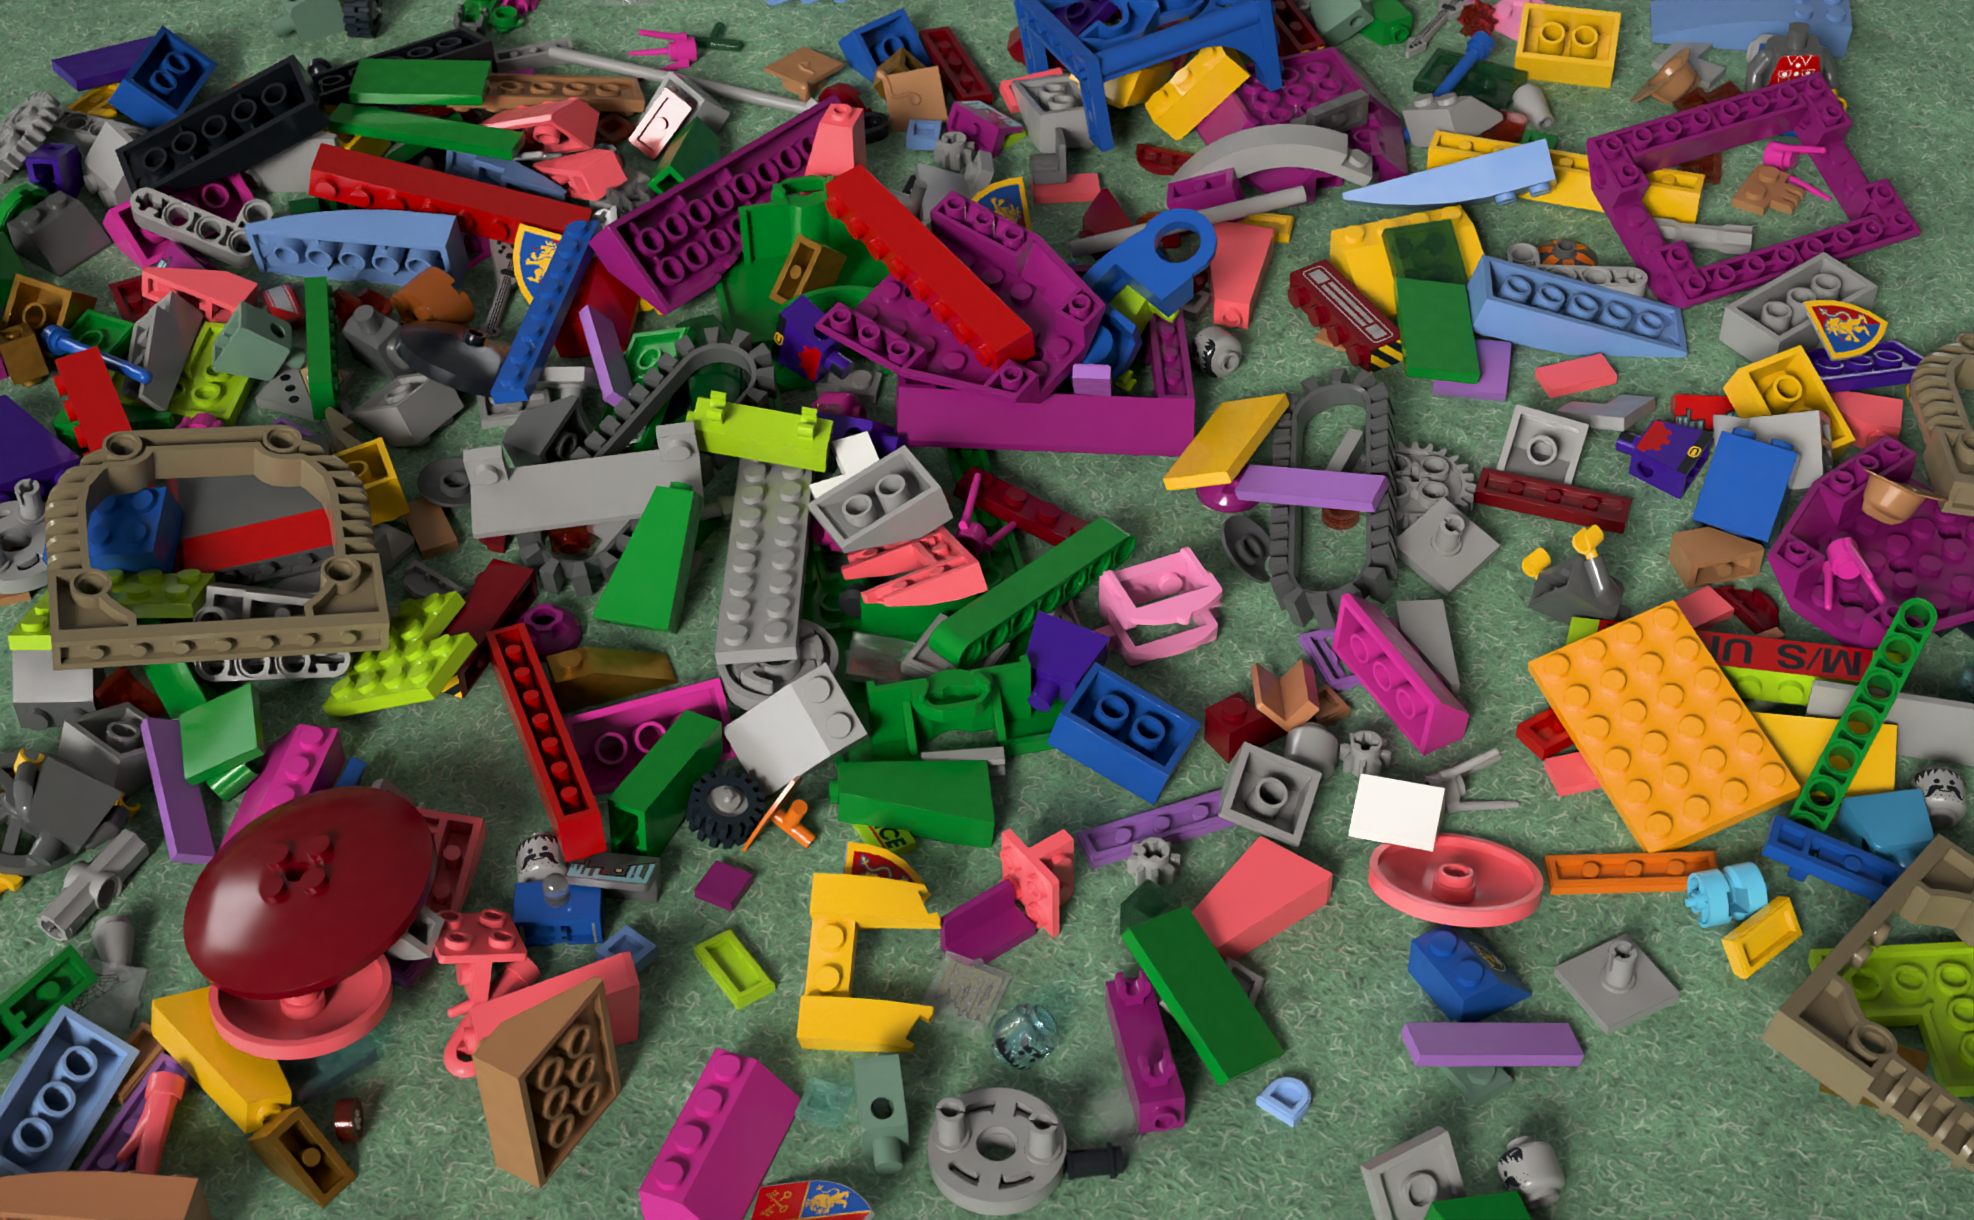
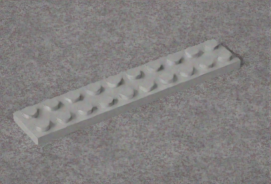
M745 458L739 459L714 651L717 665L798 659L812 514L806 504L813 501L809 485L815 482V471Z

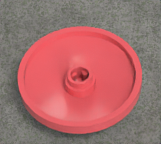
M1439 833L1433 851L1382 843L1372 852L1368 870V882L1371 889L1388 905L1403 913L1426 921L1461 927L1500 926L1514 923L1530 916L1538 909L1541 903L1544 885L1543 876L1537 866L1517 851L1486 839L1453 833Z
M382 954L364 969L330 987L314 993L280 1000H254L237 997L211 984L209 989V1006L212 1021L217 1032L227 1043L253 1056L275 1060H298L326 1055L358 1041L373 1030L383 1019L393 997L391 969L388 960Z

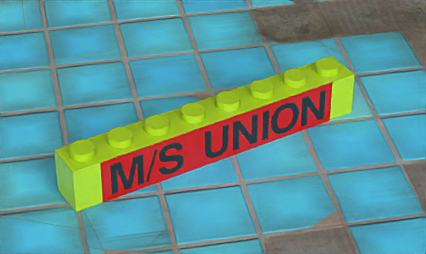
M1572 617L1566 645L1618 624L1620 621ZM1694 630L1740 698L1807 706L1814 680L1858 686L1877 651ZM1886 652L1889 660L1897 664L1902 663V653ZM1871 685L1868 687L1884 690L1882 687L1877 685Z

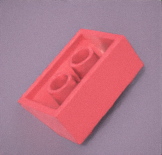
M571 97L566 101H546L541 105H521L516 109L504 110L478 125L525 132L526 143L518 153L543 151L544 153L561 152L564 154L593 149L600 113L590 107L584 99Z

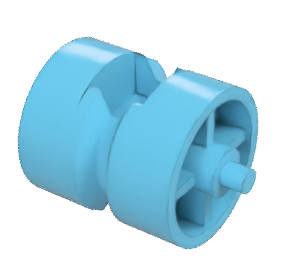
M1751 861L1725 866L1722 872L1716 868L1694 872L1687 879L1688 899H1685L1686 907H1691L1693 913L1701 912V918H1697L1702 928L1728 924L1731 922L1732 917L1736 921H1743L1768 904L1767 891H1769V885L1767 882H1764L1760 870Z

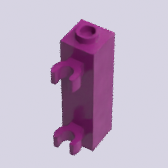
M1140 969L1139 977L1124 979L1123 973L1117 972L1114 981L1105 982V1009L1139 1134L1184 1127L1185 1095L1152 984L1143 969Z

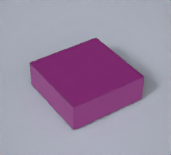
M716 860L695 887V897L732 912L754 883L753 874Z

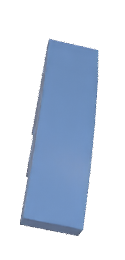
M447 150L446 173L566 203L567 190L514 160L510 161Z

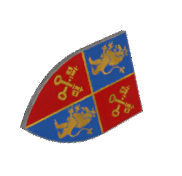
M810 1180L760 1186L750 1220H871L875 1213L865 1199L853 1189L832 1181Z

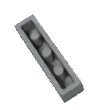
M570 37L494 52L498 73L527 68L536 70L569 63L549 58L548 51L551 45L574 50V46Z

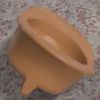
M1685 48L1672 56L1654 77L1640 87L1629 102L1635 103L1647 96H1651L1664 104L1683 102L1700 81L1699 75L1688 60L1691 50Z
M1863 468V471L1869 474V478L1863 494L1862 510L1865 514L1885 524L1894 525L1908 520L1926 498L1949 502V498L1916 486L1888 480Z

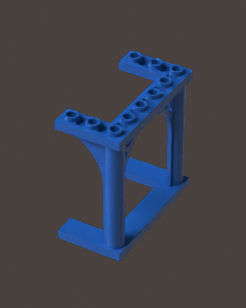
M1014 0L1027 73L1030 75L1049 70L1045 51L1046 47L1079 80L1089 139L1101 152L1114 148L1103 83L1188 52L1210 46H1225L1237 49L1253 59L1256 79L1270 92L1283 88L1281 74L1284 73V67L1277 50L1280 38L1277 29L1274 27L1273 15L1276 13V8L1273 0H1205L1189 16V20L1094 54L1050 12L1080 0Z

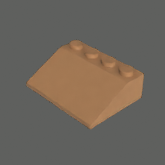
M596 976L501 1022L488 1037L480 1040L472 1055L496 1166L540 1189L622 1091L604 982Z

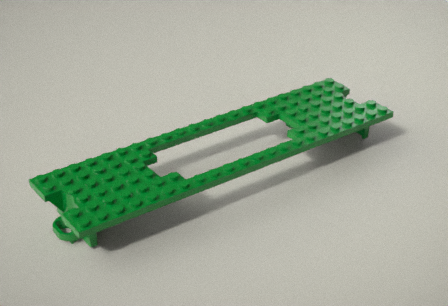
M810 175L789 178L779 184L774 183L772 185L771 202L738 207L742 253L714 285L724 329L731 340L737 328L750 333L753 349L764 343L771 352L779 313L801 296L798 295L783 304H779L769 298L798 234L821 242L847 256L833 287L812 290L803 294L824 314L837 302L854 309L890 274L888 267L881 260H875L869 253L867 246L860 239L855 240L850 235L846 225L840 219L835 220L829 214L825 205V201L828 200L825 184L833 180L834 176L829 175L826 178ZM821 190L817 192H812L809 195H787L806 191ZM843 344L841 353L847 358L862 355ZM772 359V365L775 366L778 392L777 399L768 398L770 410L785 412L779 391L811 387L813 383ZM880 365L883 375L895 374ZM936 385V389H953L945 386ZM943 447L955 486L972 465L981 470L988 471L994 476L985 449H951ZM960 499L964 511L966 502ZM974 506L971 521L980 523L985 528L988 537H991L1005 525L1009 524ZM811 514L802 618L818 624L833 637L839 653L840 673L837 682L870 739L833 760L836 774L838 762L920 761L916 742L933 740L939 734L954 730H963L971 733L992 730L997 747L1004 746L1005 758L1056 749L1047 744V741L1066 702L1055 699L1048 712L1036 710L1028 703L1032 689L1031 665L1026 652L1034 624L1009 641V653L1000 665L973 669L971 671L946 669L934 673L927 679L926 677L913 678L902 673L901 667H895V669L889 670L894 675L882 674L892 682H881L850 675L856 644L898 650L903 652L900 655L906 656L939 613L950 617L1025 567L1013 531L997 542L992 551L982 550L981 554L976 558L979 561L987 591L955 601L921 606L868 604L863 602L860 595L861 617H852L840 610L838 597L852 583H861L868 587V589H871L869 578L845 580L842 572L827 573L821 547L814 542L812 537L814 520ZM868 650L870 652H877L880 654L879 651Z

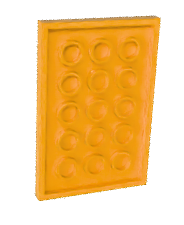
M1674 600L1528 662V671L1644 853L1673 852L1800 795V785Z

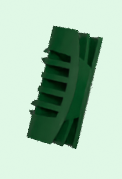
M714 315L691 318L675 325V328L689 326L696 333L693 342L695 349L706 345L704 328L719 327L722 343L731 344L732 341L723 325ZM726 362L711 363L694 371L677 391L688 385L692 403L690 411H695L698 397L711 399V390L727 393V402L734 403L749 386L751 377L746 370L738 365ZM683 414L664 425L685 422L687 414Z

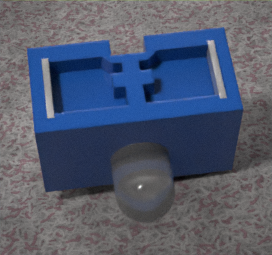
M560 873L549 874L543 882L515 883L512 921L525 947L553 946V943L565 942L568 945L604 943L606 907L604 890L599 887L569 885L566 877Z

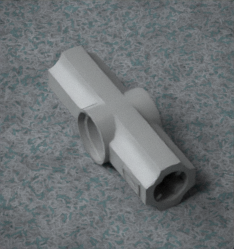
M123 829L89 863L85 861L75 863L67 872L63 885L64 889L36 917L38 927L48 937L60 942L68 941L97 909L106 911L108 908L105 906L114 896L119 897L121 895L123 881L149 855L147 844L136 833Z

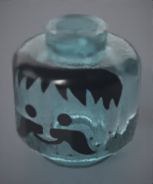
M1017 1004L992 1026V1039L994 1043L991 1047L995 1057L1005 1066L1011 1064L1020 1070L1031 1069L1057 1046L1056 1034L1059 1032L1057 1022L1053 1015L1040 1004Z

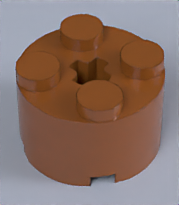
M434 266L421 271L390 297L391 304L402 319V322H400L401 326L420 320L444 321L468 326L475 318V310L465 291L463 290L458 294L451 286L455 280L445 271Z

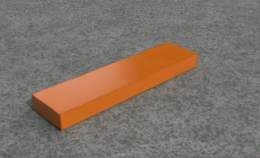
M1715 851L1545 855L1544 867L1550 895L1687 891V879L1691 873L1714 868L1719 870Z

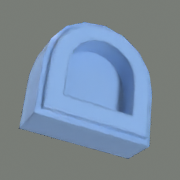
M1281 1077L1271 1082L1257 1097L1256 1105L1294 1128L1310 1108L1311 1092L1302 1080L1294 1077Z

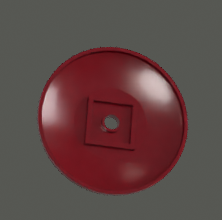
M348 786L324 789L294 798L269 810L230 838L209 861L196 881L187 902L183 923L185 946L191 961L202 976L213 986L231 995L254 1000H280L314 993L349 978L391 948L406 932L423 908L432 888L437 867V852L432 832L421 813L407 800L394 793L371 787ZM303 874L299 881L294 882L298 876Z

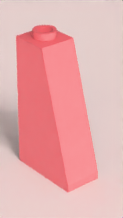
M830 104L819 122L804 176L818 175L827 178V176L832 175L835 179L859 164L867 169L864 109L851 107L847 104ZM821 190L800 192L799 195H809L812 192H817Z
M1227 221L1213 224L1218 242L1216 255L1208 266L1213 324L1223 325L1227 328L1238 327L1248 329L1273 256L1275 229Z
M1260 835L1196 906L1192 914L1222 959L1224 960L1228 956L1233 960H1237L1324 906L1331 899L1333 873Z
M630 951L613 955L471 1007V1026L463 1027L467 1054H473L480 1040L488 1037L501 1022L595 976L604 982L614 1046L638 1040L640 984Z

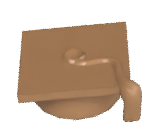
M803 46L766 66L765 72L781 78L784 88L790 92L800 94V101L808 102L811 98L810 93L822 90L828 83V76L844 68V63Z
M938 65L888 75L886 69H881L877 72V78L883 81L892 132L908 130L909 119L942 120V123L948 122Z

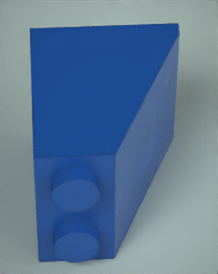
M1733 428L1732 433L1721 431L1692 520L1699 528L1709 526L1771 549L1780 533L1801 458L1798 452L1793 451L1794 445L1777 439H1771L1770 444L1756 441V434L1739 428Z

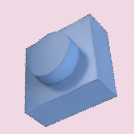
M909 119L906 148L934 150L936 140L942 137V120Z
M627 925L622 927L595 950L597 961L630 951L637 975L658 958L657 946Z

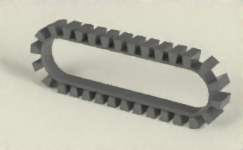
M719 327L704 328L706 345L696 349L689 337L685 335L674 342L677 359L666 351L657 361L659 372L651 367L642 377L644 387L637 383L628 392L630 403L623 398L614 408L616 420L608 414L599 424L601 435L594 430L584 440L587 452L579 446L570 456V460L620 454L690 375L699 368L711 363H732L742 367L751 376L749 386L734 403L770 409L768 398L777 399L778 392L775 366L772 365L771 352L764 343L753 349L750 333L737 328L731 344L722 343ZM700 451L703 486L706 487L715 477L713 467L720 471L729 461L728 455ZM640 518L630 519L601 552L583 560H565L551 554L545 548V540L550 530L516 534L524 567L534 569L536 576L540 574L544 589L559 595L565 581L564 578L572 579L577 597L593 595L588 578L602 573L606 582H609L619 562L618 559L621 558Z
M1346 368L1331 370L1333 384L1320 388L1314 375L1301 381L1305 397L1300 400L1299 397L1287 392L1286 396L1290 405L1274 425V445H1272L1274 460L1272 461V466L1303 469V431L1307 423L1316 414L1336 405L1352 404L1366 409V474L1384 475L1389 483V487L1376 511L1366 512V563L1363 570L1351 582L1329 591H1312L1300 585L1302 506L1271 503L1273 508L1270 511V520L1272 522L1270 524V537L1272 541L1269 544V553L1271 555L1269 558V571L1272 578H1269L1281 611L1287 610L1291 621L1302 627H1305L1314 612L1321 630L1335 629V613L1339 612L1342 595L1351 593L1362 599L1370 595V598L1385 604L1392 594L1388 580L1398 579V568L1396 565L1397 533L1395 530L1397 529V517L1395 514L1397 513V501L1395 499L1397 497L1395 483L1396 453L1394 450L1396 449V438L1394 435L1396 434V423L1393 417L1395 412L1383 381L1376 384L1373 373L1365 370L1359 372L1353 380L1354 384H1351Z

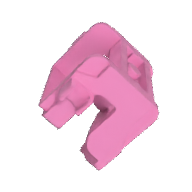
M1188 546L1181 548L1178 553L1115 572L1107 570L1103 572L1102 576H1099V614L1106 626L1094 631L1110 637L1108 652L1117 649L1118 653L1123 656L1130 666L1182 654L1217 639L1218 623L1215 619L1221 617L1215 607L1222 605L1220 599L1222 598L1223 589L1213 574L1204 569ZM1179 592V595H1178V596H1174V597H1171V598H1168V599H1164V600H1161V601H1158V602H1155V603H1151V604H1148V605H1145V606H1142V607H1138V608L1135 607V606H1137V605H1139V604L1146 603V602H1149V601H1152V600H1156V599H1159V598H1162V597H1165V596L1173 595V594ZM1192 618L1198 625L1197 628L1139 646L1134 645L1125 631L1137 627L1138 624L1165 625L1180 623L1188 625Z

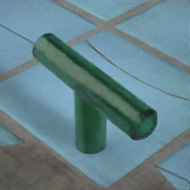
M722 22L715 23L708 37L687 34V37H694L696 48L741 52L744 47L742 40L722 38L726 31V25Z

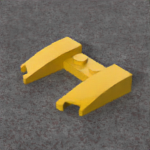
M813 873L809 911L812 918L808 967L805 995H801L797 1027V1040L802 1049L913 1053L915 1045L906 1038L918 1019L929 1024L932 1022L935 1014L933 1006L852 998L858 928L941 929L942 922L938 912L928 914L920 897L928 894L925 884L882 877Z

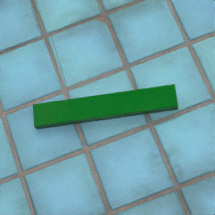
M340 103L329 116L332 125L328 126V130L510 161H513L526 143L525 132L348 103Z

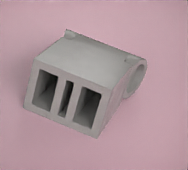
M1820 410L1752 417L1749 419L1713 415L1715 447L1717 446L1721 431L1732 433L1733 428L1756 434L1755 440L1770 444L1771 439H1777L1794 445L1793 451L1798 452L1801 459L1790 497L1805 496L1814 481L1833 470L1830 417Z

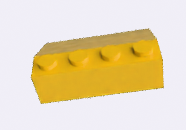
M1461 205L1331 230L1329 262L1387 318L1397 317L1393 290L1396 277L1467 286L1484 252L1474 224Z

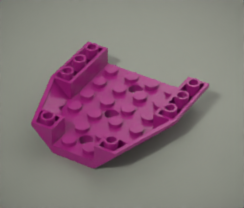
M1336 47L1280 57L1284 67V73L1281 74L1283 88L1272 92L1256 79L1254 62L1244 64L1250 77L1194 127L1204 144L1208 146L1227 135L1241 130L1265 125L1290 124L1291 120L1305 115L1306 110L1362 89L1369 94L1367 123L1344 132V134L1348 135V148L1361 150L1372 157V181L1375 184L1409 175L1401 118L1365 71ZM1281 167L1257 171L1241 178L1263 194L1302 185L1306 193V202L1304 203L1315 201L1316 178H1328L1334 175L1309 168ZM1300 203V204H1296V205H1292V206H1288V207H1297V206H1300L1301 204H1304V203Z
M951 190L930 211L932 233L1033 330L1034 356L1042 358L1040 361H1032L1030 363L1024 361L1018 364L1008 358L995 373L989 367H983L978 362L974 352L967 345H961L954 337L952 330L945 323L940 324L937 322L930 308L923 301L919 303L914 298H908L911 295L909 287L903 281H896L891 273L854 309L837 302L815 324V329L901 377L1016 403L1041 404L1073 371V365L1079 364L1085 358L1106 310V304L1038 234Z
M1885 435L1814 481L1767 556L1791 610L1846 647L1868 649L1880 646L1899 608L1905 601L1911 598L1926 599L1935 607L1937 621L1932 632L1974 621V517L1941 512L1938 501L1929 498L1924 500L1908 520L1894 525L1885 524L1865 514L1862 510L1863 494L1869 478V474L1863 471V468L1888 480L1932 491L1922 483L1911 478L1917 453L1888 435ZM1846 537H1851L1856 541L1865 563L1873 574L1874 580L1887 598L1885 603L1879 605L1860 574L1853 579H1842L1837 575H1833V607L1830 611L1824 608V573L1822 567L1823 563L1828 560L1826 550L1833 541ZM1892 570H1898L1901 572L1895 573ZM1843 604H1847V605H1851V606L1846 608V607H1844V606H1842V605H1843ZM1916 616L1905 617V621L1909 626L1913 628L1925 627L1920 618Z

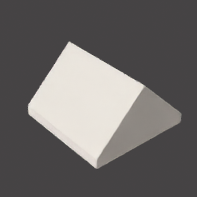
M1361 773L1349 836L1433 851L1445 812V788Z

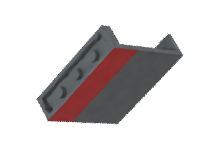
M326 433L302 438V440L313 442L323 447L325 455L335 454ZM255 475L177 478L179 505L184 511L181 526L184 570L198 569L201 573H214L216 582L253 586L320 571L324 560L334 556L330 523L323 505L301 486H272L260 481Z

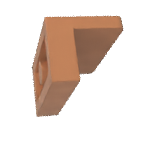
M1300 659L1280 679L1257 662L1251 667L1256 708L1289 733L1290 730L1303 726L1320 710L1314 670L1303 659Z

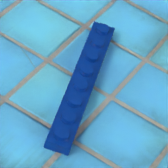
M578 220L567 224L490 391L495 405L529 401L594 255V250L588 242L603 229L599 220L587 222Z

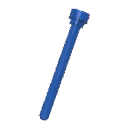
M1483 31L1474 33L1467 42V53L1432 94L1433 97H1440L1451 93L1476 61L1485 60L1496 48V43L1489 34ZM1407 126L1402 130L1405 145L1411 141Z
M55 324L47 326L40 336L42 348L55 355L74 354L92 348L89 345L74 340L72 333L68 329ZM99 350L107 369L143 384H148L152 381L153 374L151 371Z

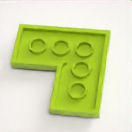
M204 323L186 359L168 408L165 410V412L173 414L175 425L181 424L186 416L192 419L196 414L208 413L217 418V420L223 421V427L234 426L256 379L213 371V343L226 323ZM109 370L108 373L121 403L153 409L149 405L133 402L124 396L122 391L125 376Z
M120 569L105 570L112 580L113 600L136 613V618H194L197 611L206 602L207 585L216 582L214 573H201L198 569H186L178 573L162 574V571L159 569H148L138 574H124ZM48 589L8 634L10 650H52Z
M457 591L444 594L433 593L426 598L417 600L409 598L400 603L399 605L402 606L401 612L390 621L388 650L365 651L357 656L352 665L354 667L353 670L331 688V696L322 706L324 711L328 715L337 718L436 699L477 646V643L468 632L453 636L446 634L439 637L466 603Z
M1963 941L1882 945L1879 948L1870 946L1874 950L1864 965L1858 971L1851 966L1842 976L1844 980L1852 984L1856 999L1866 1019L1884 1027L1919 1026L1938 1084L1956 1097H1973L1974 947ZM1834 948L1810 949L1808 963L1811 973Z

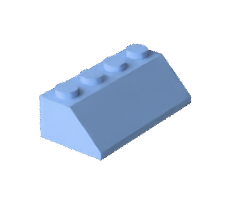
M61 1005L43 1029L0 1097V1177L68 1171L140 1050L68 1007Z

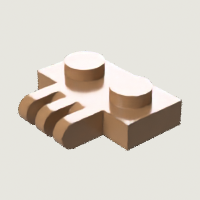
M1758 164L1733 196L1731 206L1760 216H1764L1769 208L1791 215L1805 197V191L1800 187L1788 184L1790 173L1780 171L1773 166Z

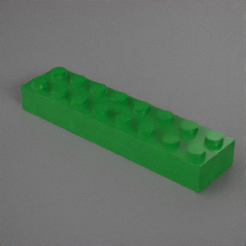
M327 276L304 278L308 384L314 420L326 419L324 410L328 407H332L335 410L341 409L338 382L335 303H333V287L328 285Z

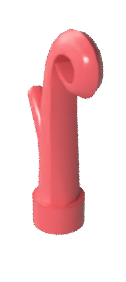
M528 957L526 961L506 962L500 969L501 973L490 983L488 1001L533 985L541 976L539 968ZM467 999L449 1008L447 1011L450 1018L466 1014L449 1038L444 1050L443 1061L446 1068L456 1077L472 1078L476 1076L473 1060L463 1062L459 1060V1057L473 1055L466 1052L463 1027L471 1026L470 1008L485 1002H470Z
M166 1071L153 1072L148 1076L144 1095L146 1102L142 1115L131 1137L117 1154L116 1159L118 1162H125L138 1149L136 1171L144 1174L158 1175L162 1153L175 1108L182 1101L185 1079L182 1076Z

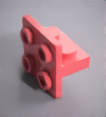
M1007 829L1001 833L1002 850L1000 851V859L1002 861V879L1000 882L1009 879L1015 885V901L1018 900L1025 908L1028 919L1037 929L1043 927L1053 938L1060 934V906L1066 903L1071 894L1074 893V839L1065 829H1062L1028 848L1011 829Z
M485 909L480 913H459L453 910L438 912L437 914L445 919L434 948L438 962L455 965L458 985L464 986L470 1002H487L492 962L526 961L527 949L512 921L511 915L508 912L497 909Z

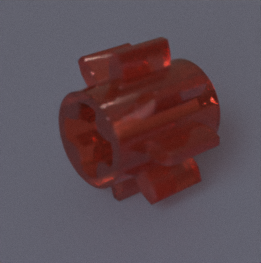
M1475 0L1474 4L1464 5L1460 17L1457 18V21L1464 25L1460 33L1464 36L1472 37L1475 32L1483 31L1492 36L1495 25L1499 23L1492 16L1496 9L1488 3L1484 4L1480 0Z

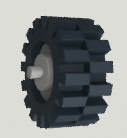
M342 0L344 2L342 12H344L343 23H346L344 28L347 36L350 38H376L379 26L382 24L380 18H382V2L380 0Z
M715 769L713 777L707 772L702 775L701 781L696 780L691 790L686 813V820L690 821L689 829L692 833L698 830L697 839L701 842L706 837L710 838L709 846L716 848L717 842H723V849H730L732 841H735L737 846L744 844L746 837L750 838L764 814L765 795L763 791L758 792L759 784L755 780L748 784L749 775L742 773L740 778L735 777L736 770L728 769L727 775H723L721 769Z

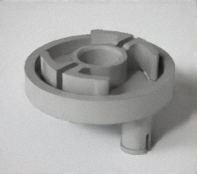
M32 479L19 481L14 487L17 500L0 503V594L24 593L48 585L47 565L42 560L46 543L44 519L46 503L42 501L40 484L36 480L33 481V486ZM16 547H26L19 551L7 552Z
M802 618L798 659L787 660L789 662L783 665H772L771 661L717 665L723 692L735 705L749 711L789 683L815 669V662H817V667L826 662L838 681L840 667L837 645L833 637L824 628ZM732 665H733L734 676H735V679H736L735 681H734L733 676H732Z
M992 1087L975 1090L958 1098H944L937 1103V1110H935L936 1119L928 1135V1164L935 1185L951 1202L963 1209L978 1214L992 1216L1010 1215L1023 1212L1040 1204L1057 1188L1066 1169L1067 1138L1061 1120L1054 1110L1041 1099L1017 1089ZM994 1146L1005 1147L1013 1152L1010 1158L1002 1161L988 1160L981 1154L986 1149ZM952 1166H956L960 1171H962L963 1173L972 1178L977 1179L979 1177V1180H972L961 1174L956 1168H953L951 1170L949 1168ZM1029 1176H1032V1177H1033V1180H1031V1179L1029 1178V1179H1027V1180H1024V1181H1022V1182H1018V1183H1015V1184H1009V1185H1004V1184H1003L1004 1182H1005V1183H1010V1182L1019 1181V1180L1025 1179V1178H1027V1177H1029Z

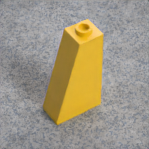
M210 986L153 999L151 1032L154 1038L245 1134L258 1131L276 1113L291 1108L292 1091L278 1061L242 1052L227 1043L217 1032L212 1021L209 1006Z

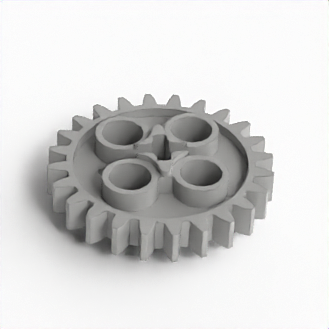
M41 90L39 93L35 92L31 98L27 97L23 105L19 104L7 115L3 123L0 124V182L5 176L9 177L14 169L18 170L20 166L26 163L25 158L38 149L37 145L39 142L45 140V135L53 128L52 125L58 118L56 114L60 111L59 106L61 103L48 91L44 92Z
M1417 441L1413 442L1411 448H1406L1402 442H1398L1397 449H1394L1396 453L1395 483L1397 497H1395L1397 501V513H1395L1397 517L1396 533L1398 534L1402 528H1408L1442 497L1467 516L1468 510L1473 509L1474 492L1476 490V484H1473L1474 474L1468 473L1469 465L1459 464L1458 455L1447 458L1446 448L1434 452L1433 444H1428L1425 449H1421ZM1366 457L1361 458V466L1355 467V473L1366 474Z

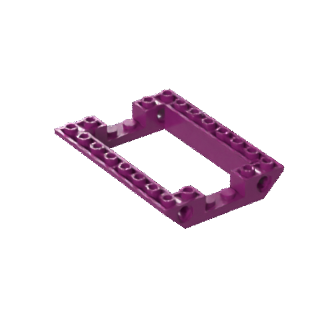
M1820 71L1588 138L1586 142L1592 192L1636 267L1647 274V285L1652 294L1660 302L1682 309L1764 285L1822 252L1841 261L1918 237L1922 233L1888 178L1870 183L1849 151L1843 139L1853 123ZM1792 130L1802 145L1819 146L1827 149L1826 153H1808L1850 222L1699 268V270H1697L1691 260L1693 255L1684 240L1667 245L1641 201L1650 186L1644 174Z
M1180 308V312L1173 323L1162 319L1154 313L1143 331L1145 334L1143 345L1144 363H1151L1152 397H1110L1051 393L1041 404L1016 403L958 389H936V384L904 378L897 374L895 394L896 434L904 435L906 446L1180 457L1194 439L1195 396L1183 309Z

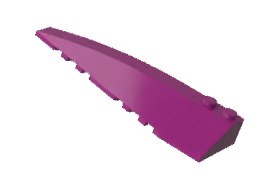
M833 94L608 224L588 242L609 273L663 315H668L713 287L726 270L738 259V256L742 253L738 207L771 202L772 185L774 183L779 184L786 179L803 177L805 175L819 122L831 103L842 104L836 94Z

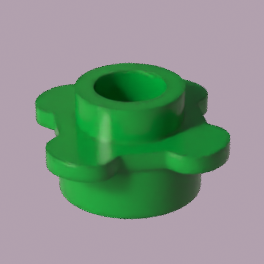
M500 6L493 10L488 25L494 26L498 33L505 34L515 27H522L525 22L523 18L518 17L517 10L514 7Z

